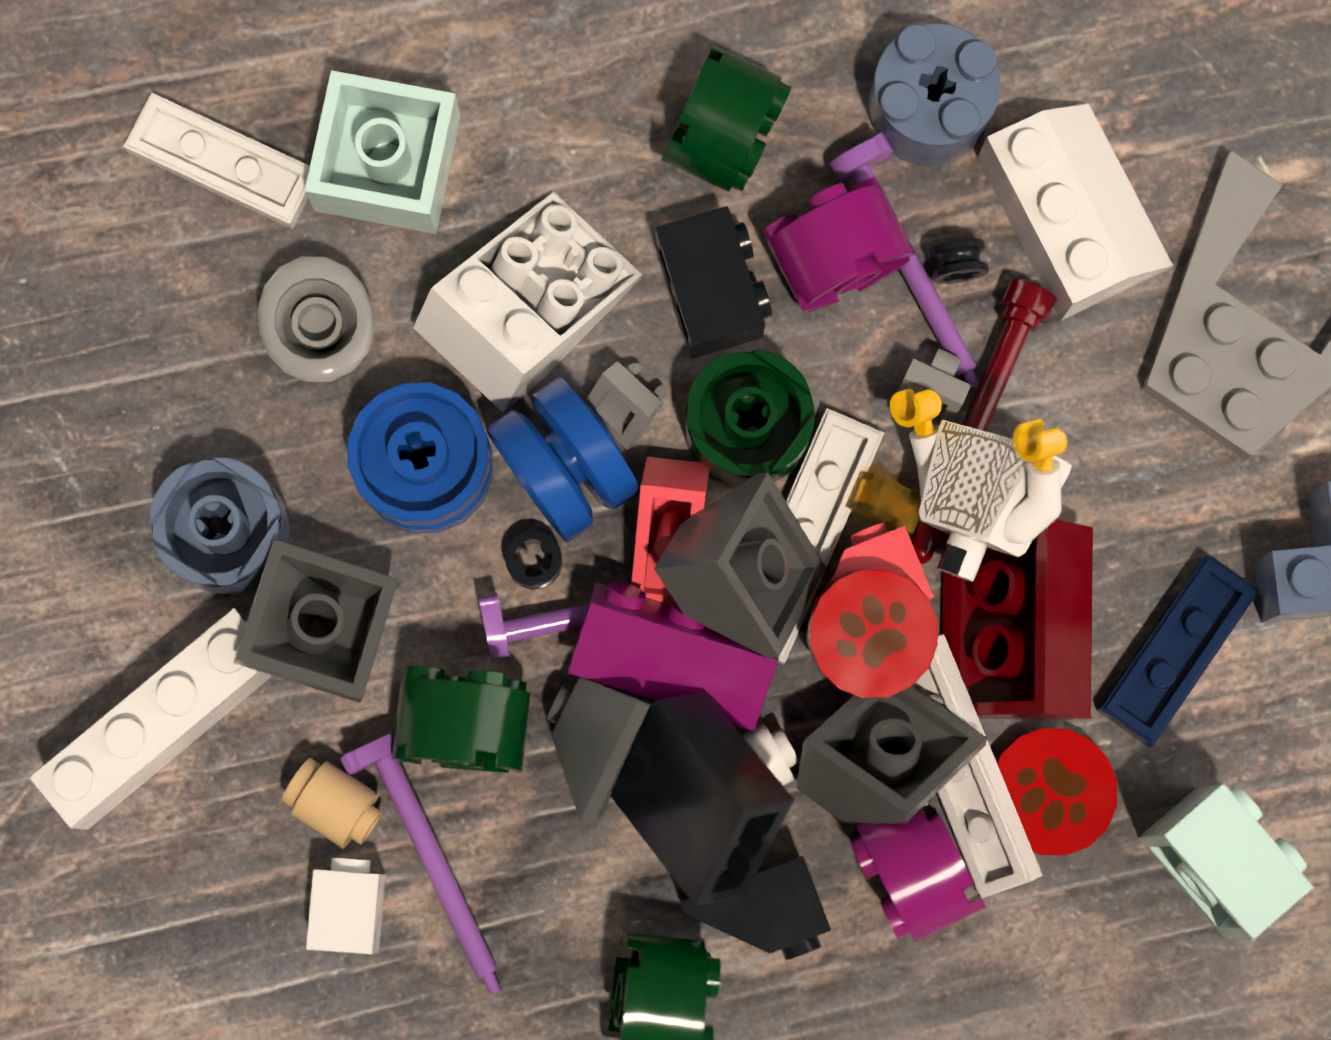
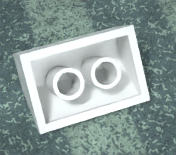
M1089 103L1043 110L986 137L977 159L1040 282L1046 290L1057 297L1054 309L1061 321L1173 267L1166 250Z

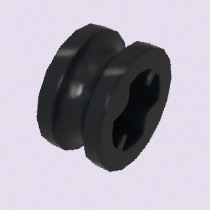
M977 238L957 239L943 242L930 248L928 251L929 258L938 264V269L932 273L933 282L938 284L961 283L988 274V263L980 260V253L985 250L984 241Z
M539 530L524 531L516 535L507 546L505 553L506 568L512 579L521 587L530 590L544 589L553 584L559 577L563 566L562 552L556 540L548 533ZM529 544H541L543 555L552 557L551 566L548 570L541 566L542 575L527 576L525 565L516 563L517 555L520 550L528 554L526 546Z

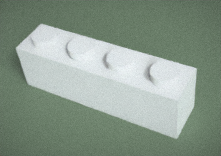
M233 608L30 777L32 782L70 828L90 829L273 676L233 663L248 619L247 616Z

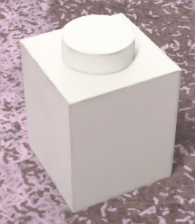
M332 858L331 870H313L306 949L375 954L379 952L386 874L370 873L371 860Z

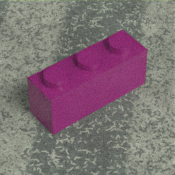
M595 582L568 673L653 700L705 691L732 724L754 731L778 663V657L767 658L691 620L683 614L675 601L670 606L648 599L644 591L627 583L611 582L609 586Z

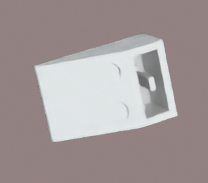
M552 192L431 287L413 329L504 413L541 382L630 291L643 274L557 194Z

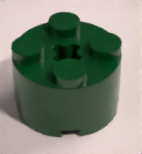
M713 45L661 161L727 192L730 191L731 187L742 192L749 177L751 178L766 146V142L756 138L757 133L767 138L774 121H777L792 87L780 82L781 76Z
M752 350L751 352L730 353L713 360L697 376L688 395L685 430L686 439L695 460L710 468V476L734 487L740 486L760 473L768 472L773 482L785 477L802 459L814 428V404L807 381L792 363L768 351ZM753 409L761 413L759 422L761 429L751 426L745 431L737 426L739 419L737 411L743 415H748Z
M406 666L405 679L401 680L392 759L421 765L422 759L432 760L431 763L451 769L509 773V770L518 773L522 772L530 693L526 692L527 682L507 679V674L493 671L468 670L467 678L445 675V670L439 668Z
M623 933L620 944L627 949H631L629 958L616 957L611 988L608 1031L621 1032L620 1040H714L713 1025L704 1023L707 997L717 998L721 978L720 958L711 957V953L707 952L706 945L702 940Z

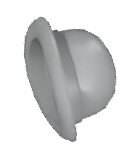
M301 256L280 266L264 285L257 308L259 334L268 356L283 372L305 382H332L353 372L368 354L375 332L373 306L364 285L348 267L327 257Z

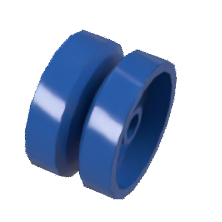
M558 376L533 394V409L547 432L545 436L539 433L525 415L514 410H510L485 429L500 455L558 535L566 543H569L593 526V511L578 486L584 484L601 505L612 510L617 509L638 494L640 487L623 459L620 448L593 410L584 404L568 383Z
M403 383L377 394L358 413L348 437V469L359 494L387 524L412 534L441 533L464 523L484 503L493 481V450L477 412L459 394L433 383ZM428 452L433 455L427 457L428 467L415 469L412 461L417 454Z

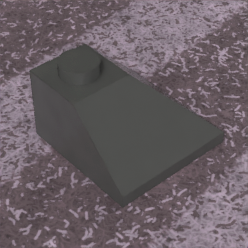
M767 472L756 474L680 524L654 570L684 615L767 658H774L780 656L826 566Z
M273 539L233 663L360 703L363 699L399 579Z
M579 677L574 689L565 685L562 686L551 707L547 720L557 724L552 733V738L579 820L583 824L596 829L625 765V760L628 758L642 729L650 705Z
M914 687L886 698H861L854 695L803 741L796 789L846 825L906 823L986 746L987 737Z

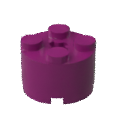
M875 177L865 179L847 190L843 183L833 185L817 193L809 200L812 211L799 218L797 214L788 215L773 222L763 230L768 240V245L803 313L813 312L839 302L837 295L849 292L855 288L860 292L878 283L910 261L909 256L915 255L882 187L878 185Z
M930 799L925 805L933 802L932 799ZM921 808L906 823L856 825L861 836L851 840V848L867 879L879 873L889 893L888 896L881 899L880 905L898 939L910 933L916 943L986 908L980 894L967 899L963 891L975 884L939 813L927 819Z

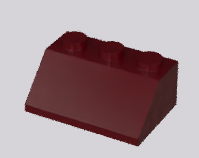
M1055 520L1030 543L1027 551L1019 557L986 548L974 582L961 579L946 572L943 573L942 635H945L978 718L1012 720L1091 719L1093 527ZM944 532V549H945V546H946L947 541H948L949 536H950L949 534H947V533H945V532Z

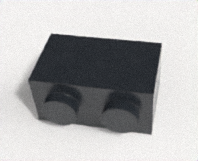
M726 206L655 227V244L691 359L763 338L765 329L764 318L772 316V308L763 281L760 280L752 283L745 260L754 258V253L745 223L734 224L729 207Z

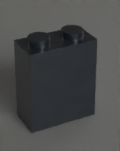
M705 691L676 697H666L654 701L610 795L695 906L746 894L795 800Z

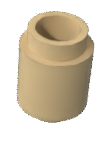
M308 758L299 768L286 788L281 800L293 808L291 813L293 817L342 849L352 839L362 845L377 825L383 813L374 807L379 797L377 792L329 761L321 765L312 758Z

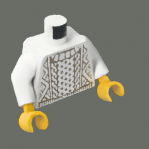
M911 388L902 390L892 396L890 411L892 417L900 426L906 428L914 426V430L909 434L918 469L921 497L919 517L922 522L950 535L937 568L953 576L974 582L986 548L1019 557L1027 551L1030 543L1060 516L1062 510L1061 488L1069 475L1072 465L1056 457V455H1060L1066 450L1068 444L1067 436L1058 428L1044 431L1045 425L1040 419L1019 424L1014 430L1013 439L942 420L940 426L933 425L932 419L939 415L942 407L940 396L930 389L917 393Z

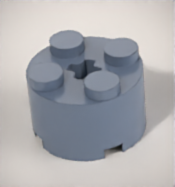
M935 23L908 26L887 46L878 62L868 101V113L877 133L883 132L894 151L893 155L905 162L919 166H939L949 163L952 159L962 156L978 145L998 104L1001 87L999 70L996 64L997 58L994 50L988 44L980 41L976 36L962 28ZM928 90H935L940 93L939 102H932L927 99Z
M213 458L188 463L177 468L160 485L150 508L152 536L160 559L171 571L187 582L212 593L243 594L258 586L273 539L285 543L290 541L291 518L280 495L256 470L232 458ZM215 517L220 520L228 519L230 524L233 525L226 536L223 534L216 535L214 530L209 527Z

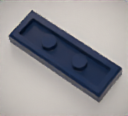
M1204 555L1097 711L1146 746L1153 747L1259 590L1209 555Z

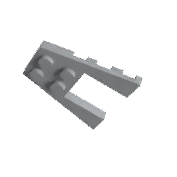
M1231 150L1222 162L1218 181L1212 198L1207 204L1191 257L1185 266L1179 283L1180 288L1171 313L1168 315L1142 390L1247 460L1331 387V335L1319 353H1317L1216 285L1225 269L1283 186V184Z

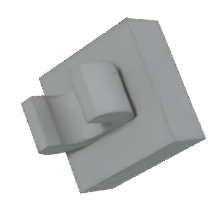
M939 348L930 366L916 359L912 360L898 392L908 388L914 390L915 393L926 389L936 392L941 398L942 407L939 415L932 419L933 425L940 426L942 420L954 422L971 385L954 377L961 358Z
M616 361L602 373L584 404L593 410L611 436L625 449H628L642 437L664 404L662 400L666 395L667 389L661 384L655 391L651 392L637 379L643 369L639 363L630 364L625 368Z

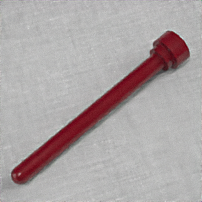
M1010 280L1001 301V305L1005 308L1002 319L1006 323L962 425L987 431L1029 331L1036 332L1039 324L1047 323L1057 300L1053 293L1025 280ZM920 521L912 539V545L921 565L928 563L932 559L943 534V531Z

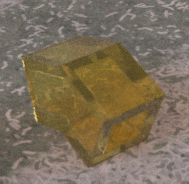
M860 471L845 507L874 524L885 523L890 531L905 526L910 536L913 534L920 518L918 512L921 497L920 493L902 486L888 476Z

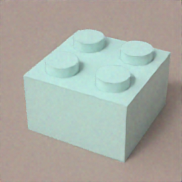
M331 70L305 186V193L314 211L436 234L461 120L456 94Z
M1224 783L1195 788L1138 838L1223 937L1254 940L1314 887L1302 874L1307 865L1300 854L1283 838L1279 837L1274 841L1257 822L1263 815L1255 802L1239 787L1235 786L1230 790Z

